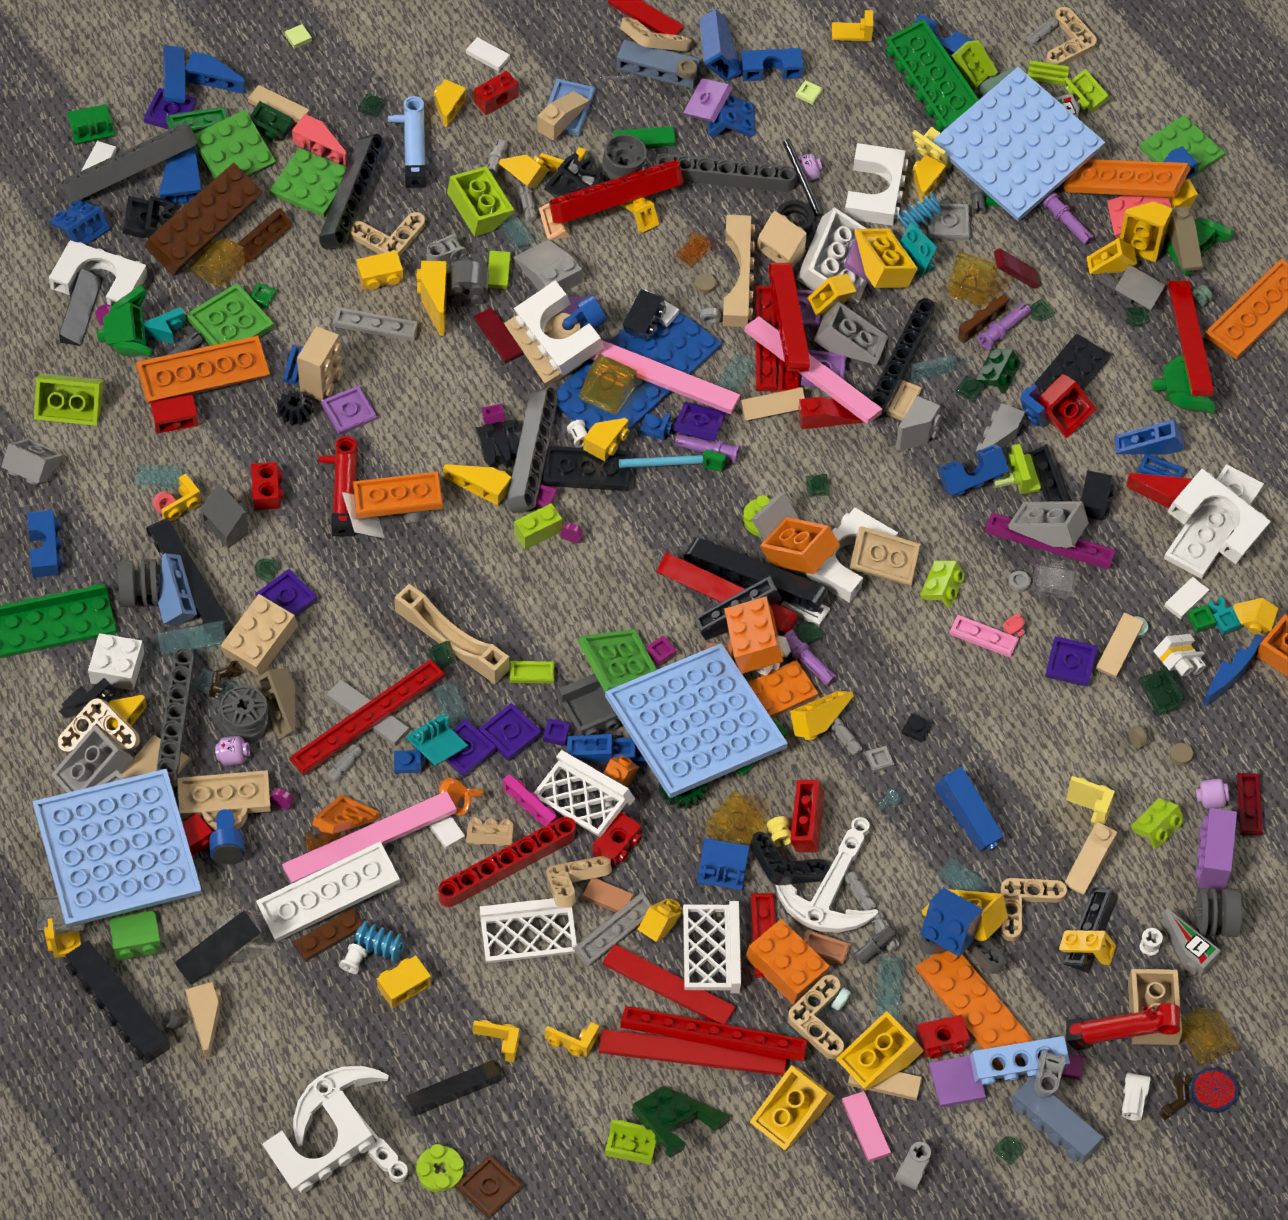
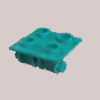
M910 221L900 244L917 266L916 273L923 277L926 270L928 272L934 270V262L931 260L938 248L913 221Z
M440 714L437 718L430 720L405 737L435 766L468 747L448 727L450 717L447 714Z

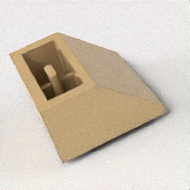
M774 211L758 237L757 249L776 263L791 262L793 268L805 255L807 233L801 227L790 222L786 216Z

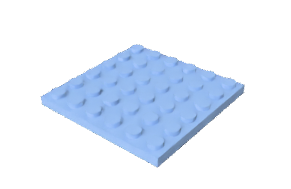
M1019 67L932 140L933 143L946 151L948 159L953 165L1017 221L1022 219L1105 146V142Z
M722 643L605 691L607 701L669 798L787 748V741Z
M167 769L33 801L35 815L66 928L201 894L200 883Z

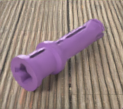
M1056 193L1048 196L1043 202V207L1045 209L1048 208L1054 214L1056 220H1061L1084 246L1088 245L1087 241L1091 243L1094 240V236L1072 215L1070 207L1064 205L1058 199L1059 196Z
M1021 303L1000 322L992 323L986 332L978 334L979 344L987 350L991 349L996 341L1002 340L1008 330L1031 313L1030 307L1027 305L1023 308L1026 303Z
M677 433L675 439V446L698 452H705V449L726 455V459L731 460L735 464L740 454V445L732 446L724 444L720 440L711 442Z
M793 630L787 632L783 637H786L792 657L803 662L827 687L832 684L837 676L811 653L808 644L800 641L795 636L796 633Z

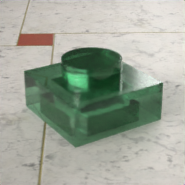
M367 93L358 106V111L377 118L385 105V100Z
M966 375L956 388L955 393L974 402L983 391L985 385Z
M827 474L808 475L805 477L808 497L830 495Z

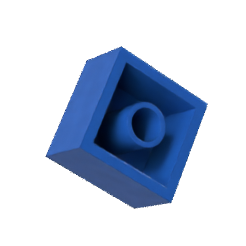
M943 887L930 900L920 935L960 957L973 943L983 909Z

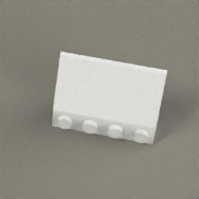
M834 207L821 218L796 280L815 291L829 277L848 274L857 292L847 301L858 304L867 281L843 266L855 237V230L867 228Z

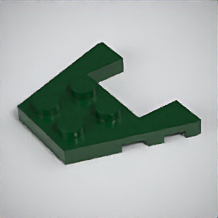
M665 1086L633 1104L632 1108L633 1113L647 1130L651 1129L655 1134V1141L666 1148L665 1153L669 1158L682 1152L686 1145V1142L672 1133L676 1129L698 1118L716 1131L726 1125L730 1119L728 1114Z

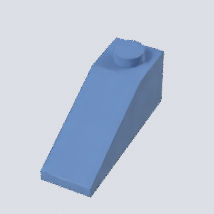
M165 553L162 555L158 605L163 623L168 625H181L195 617L197 612L181 555Z

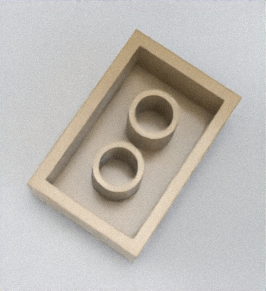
M317 326L313 330L297 357L301 394L306 392L309 397L319 401L324 400L326 396H331L334 389L333 384L336 380L339 381L343 375L340 353L342 345L340 344L338 334Z
M258 594L221 644L224 655L233 661H238V664L256 675H262L298 627L295 615Z
M1131 969L1128 979L1130 1013L1142 1012L1145 1005H1148L1153 1010L1164 1003H1172L1180 1007L1178 970ZM1181 1010L1180 1032L1173 1035L1153 1033L1131 1037L1132 1044L1178 1045L1182 1035Z

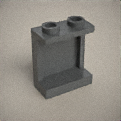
M595 674L558 689V699L579 736L599 735L600 732L605 730L613 731L621 724L620 719L607 701L605 692Z

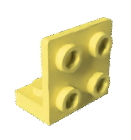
M931 127L923 136L914 130L912 135L917 146L916 150L922 156H925V154L929 155L933 159L945 164L946 168L949 169L953 164L949 161L946 151L932 142L940 132Z
M1072 776L1066 800L1092 809L1094 813L1091 822L1094 823V826L1097 822L1105 825L1115 791L1107 786L1091 783L1085 778Z

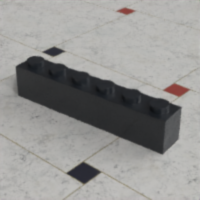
M89 940L65 955L67 960L65 967L72 977L76 975L80 981L78 983L85 993L90 992L93 996L91 1000L98 1010L102 1008L106 1014L104 1016L110 1026L116 1025L120 1030L118 1031L119 1037L125 1044L127 1042L133 1047L131 1051L137 1060L142 1059L148 1064L170 1049L168 1039Z

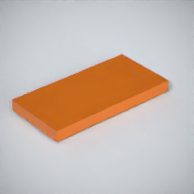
M439 471L353 481L357 519L443 509Z

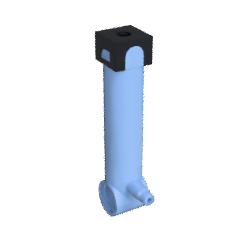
M411 96L404 101V115L388 116V122L404 123L405 187L426 188L424 102L417 96Z

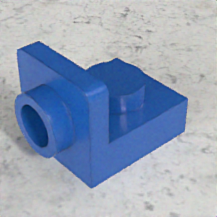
M646 413L640 428V434L664 440L666 434L670 435L673 428V422H670L671 414L666 413L665 418Z
M417 748L416 750L394 751V774L421 773V765H426L425 756Z

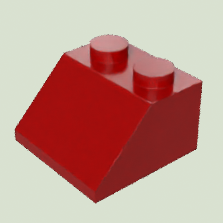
M1064 374L1035 400L1045 408L1048 422L1065 438H1068L1097 410L1076 381Z

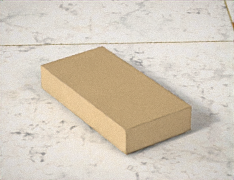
M902 380L886 415L903 420L915 398L920 395L922 387Z

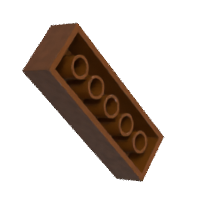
M233 162L151 235L144 247L172 275H175L259 199L263 191Z

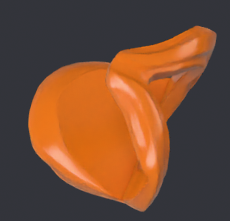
M445 778L439 786V794L448 792L457 808V813H455L457 816L465 815L468 812L472 797L478 798L484 794V791L481 789H467L455 778ZM465 797L464 807H458V802Z

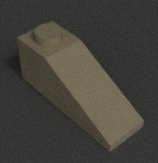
M1189 206L1173 208L1167 232L1182 271L1202 269L1203 264L1196 225Z
M288 667L268 670L255 679L259 691L266 698L268 714L278 740L285 738L295 731V685Z

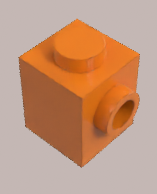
M621 755L610 759L603 774L628 787L640 767L629 758Z

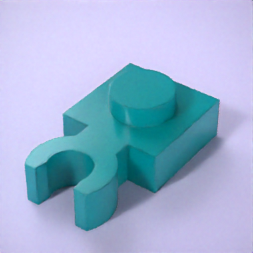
M1218 597V606L1214 605L1211 600L1208 602V607L1214 613L1213 616L1217 621L1216 626L1222 635L1242 628V624L1232 606L1226 609L1223 597Z

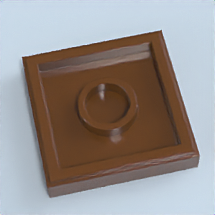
M489 1154L456 1185V1188L490 1219L523 1188V1185Z

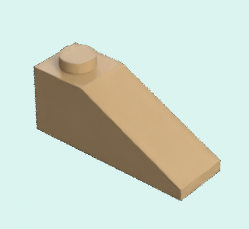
M572 91L549 103L537 116V131L554 141L590 103V100Z
M1099 822L1096 823L1064 883L1066 887L1082 895L1086 893L1112 849L1117 831Z
M212 982L185 989L188 1005L205 1059L210 1058L220 1013L219 1003L223 1002L219 989L215 990Z

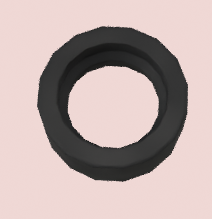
M791 200L784 202L776 210V212L784 216L790 213L804 216L806 223L799 227L807 233L806 236L813 230L814 213L812 208L806 203Z

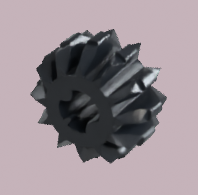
M298 389L295 393L289 390L288 395L282 394L281 399L277 402L279 417H282L284 423L290 421L291 426L294 424V421H297L300 425L302 419L308 421L309 415L313 413L311 398H308L306 392L300 394Z

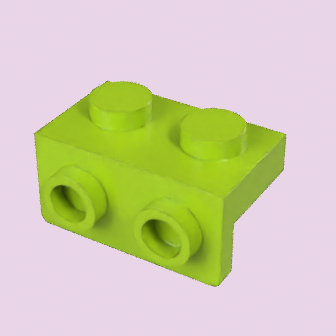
M979 40L966 42L952 55L969 86L972 88H977L988 76H994L998 73L993 61L989 58Z
M1086 69L1071 81L1067 77L1064 79L1067 84L1065 89L1069 94L1072 93L1073 96L1076 95L1079 98L1077 101L1083 110L1087 108L1093 113L1111 99Z
M1020 444L1012 445L1011 453L1008 454V463L1012 467L1013 479L1018 486L1020 494L1040 491L1041 486L1031 455H1024Z
M934 561L920 593L921 598L925 600H942L946 607L951 608L965 576L958 562Z
M1158 798L1130 827L1134 833L1148 838L1152 847L1158 849L1184 823V818L1179 805Z
M612 1120L605 1156L651 1165L656 1147L655 1134L652 1130H647L644 1125L629 1123L625 1120Z

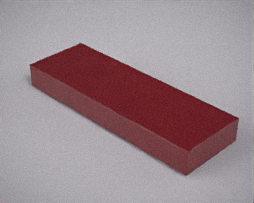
M1001 248L994 251L998 269L1033 289L1041 286L1035 268Z
M492 307L474 315V321L505 364L523 356V350Z
M1237 773L1240 835L1262 836L1260 774Z

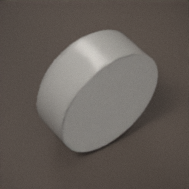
M705 308L700 311V321L702 323L716 324L721 320V312L716 308Z
M1015 571L1009 576L1008 584L1013 591L1024 592L1029 588L1031 580L1027 573Z

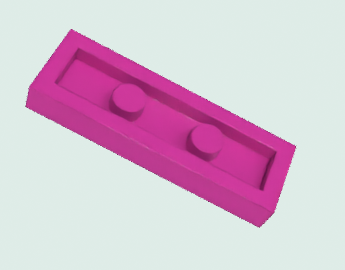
M510 774L503 779V790L543 826L557 820L554 810L550 807H545L535 793H530L525 788L521 780L518 778L514 779Z

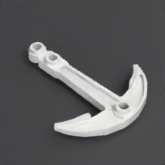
M858 817L852 821L851 829L847 831L839 846L838 855L811 901L798 896L796 888L792 885H776L778 897L786 911L802 925L817 931L839 933L864 926L879 914L877 909L866 911L846 910L845 914L829 910L851 862L855 860L864 843V837L869 833L870 825L867 819ZM862 827L864 830L858 831L856 828ZM848 845H853V846H855V848L850 849V848H847V846H848ZM811 918H817L818 920H817V921H812V920H810V919H811Z
M348 1066L334 1069L317 1077L308 1085L297 1103L293 1118L294 1135L297 1145L303 1146L306 1131L313 1121V1114L322 1106L323 1102L354 1083L358 1087L373 1082L388 1081L389 1075L369 1067ZM323 1087L328 1089L326 1093H321L319 1090ZM360 1116L376 1141L372 1144V1148L368 1150L369 1156L383 1171L389 1172V1178L392 1181L398 1183L404 1181L408 1175L406 1164L398 1161V1155L383 1139L374 1133ZM386 1154L388 1157L381 1160L379 1155ZM397 1170H400L403 1173L399 1177L394 1175V1172Z

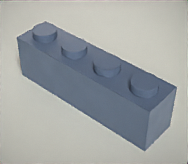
M624 40L617 56L616 69L693 89L700 72L701 59L678 54L673 51L648 48L639 45L637 42ZM683 59L693 60L697 64V74L691 79L681 78L677 74V64Z
M1031 1077L1013 1094L1011 1102L1013 1109L1019 1115H1025L1029 1118L1031 1125L1036 1130H1043L1048 1135V1139L1055 1146L1060 1145L1065 1149L1067 1156L1072 1161H1079L1083 1164L1101 1146L1103 1137L1053 1094L1046 1098L1038 1096L1034 1090L1035 1078Z

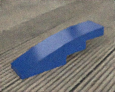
M163 45L164 101L185 103V60L183 47Z
M1255 634L1248 650L1239 647L1231 664L1222 661L1207 691L1204 705L1208 706L1218 699L1240 679L1253 662L1264 637Z
M612 734L568 736L567 753L578 760L609 763L610 759L622 755L629 758L634 764H648L632 738H613Z

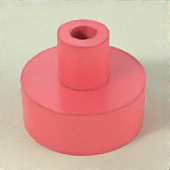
M160 492L154 497L153 506L158 513L162 514L161 510L176 500L170 493Z
M1018 613L1007 619L1002 627L1008 634L1015 632L1019 637L1025 633V630L1022 628L1025 620Z

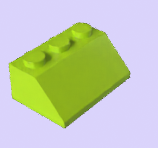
M487 166L450 176L447 194L474 237L493 232L514 213L512 205Z
M41 373L36 377L34 419L97 426L103 401L104 380Z

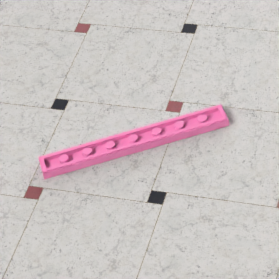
M760 316L745 326L744 332L784 361L780 334L777 329ZM809 354V371L799 372L801 375L866 424H869L882 414L881 407Z
M603 340L605 348L589 358L728 414H732L740 399V394Z
M443 792L282 864L283 870L290 883H295L380 841L382 845H385L457 813V808L448 792Z

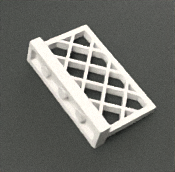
M561 750L556 756L559 761L534 793L539 797L542 804L552 808L564 817L572 818L576 824L601 837L626 804L630 806L635 798L627 787ZM561 769L567 772L566 779L556 781V775ZM583 781L584 788L572 789L573 782ZM568 784L569 792L557 793V786ZM553 788L554 796L546 798L541 796L546 789ZM600 791V798L589 800L588 792ZM585 794V802L574 804L573 796ZM570 799L569 806L559 807L558 800ZM611 800L618 802L614 808L606 810L605 802ZM601 803L602 811L591 814L590 806ZM586 807L587 815L576 817L575 810ZM603 817V822L598 829L592 826V819Z
M554 898L480 906L479 914L486 963L576 953L573 950L577 943L572 906L559 907L555 904ZM568 915L569 922L564 928L553 922L557 916ZM535 918H542L547 922L541 931L531 925ZM518 920L524 924V927L518 934L508 927L512 921ZM496 923L502 928L494 937L487 931L486 924ZM550 925L560 931L554 940L543 934ZM527 928L537 934L531 943L521 937ZM505 930L514 936V939L508 946L498 940ZM564 934L571 940L572 947L562 948L557 944V941ZM540 937L550 944L546 950L540 951L533 946ZM517 940L527 946L523 953H516L511 949ZM494 943L505 949L498 956H490L489 949Z
M729 901V905H683L685 990H730V993H740L739 901ZM688 912H698L703 917L694 923L688 918ZM714 912H724V919L719 923L710 916ZM705 920L714 926L707 934L699 927ZM694 930L703 936L696 944L689 939V935ZM717 930L725 936V939L719 944L711 938ZM706 940L715 947L708 954L700 948ZM695 950L703 957L697 964L689 959V956ZM717 951L725 956V960L721 964L716 963L711 958ZM706 961L715 967L708 975L700 969ZM695 971L704 978L700 983H689V977ZM719 971L726 977V983H716L712 977Z

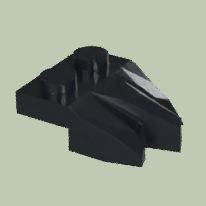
M575 152L567 157L558 167L556 174L545 185L544 190L557 198L597 185L600 180V171L590 170L594 164L592 156L579 162V155Z
M128 196L122 234L140 238L153 235L174 216L170 211H172L175 204L154 196H150L149 200Z
M507 420L502 423L476 427L484 461L489 467L495 466L497 462L502 463L506 469L513 466L512 459H516L522 433L518 420Z
M105 678L100 680L89 691L80 686L61 704L63 708L59 713L65 718H70L79 714L92 699H102L110 702L115 697L114 693L117 690Z

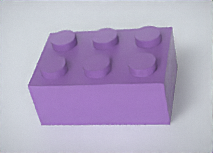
M1210 808L1208 815L1203 816L1198 840H1200L1196 856L1198 866H1196L1194 879L1198 880L1199 888H1214L1215 890L1222 891L1227 886L1232 869L1237 812Z

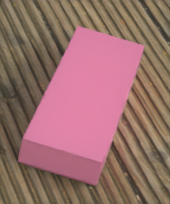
M957 615L949 633L952 636L1010 658L1019 640L1018 637Z
M865 1092L842 1098V1103L868 1163L889 1156L891 1151Z

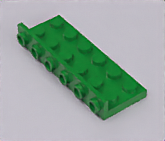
M924 19L886 38L885 52L887 56L894 59L897 71L904 74L906 84L909 88L912 87L914 89L916 99L925 105L926 114L928 117H933L935 127L939 132L944 131L979 101Z
M95 584L87 588L71 589L68 592L52 593L44 597L28 598L25 601L9 602L0 606V658L98 638L99 633L106 635L117 634L106 584Z

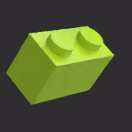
M552 503L514 521V535L525 550L561 533L562 518Z

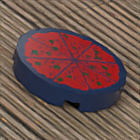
M1206 1068L1198 1072L1193 1078L1191 1096L1195 1104L1202 1110L1222 1113L1230 1109L1236 1101L1238 1093L1237 1083L1225 1070Z

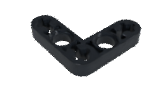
M763 832L753 834L750 848L767 878L775 885L823 881L830 869V865L821 859L785 862L768 834ZM766 857H771L775 861L769 860ZM794 870L801 871V872H803L804 874H799V873L795 872Z

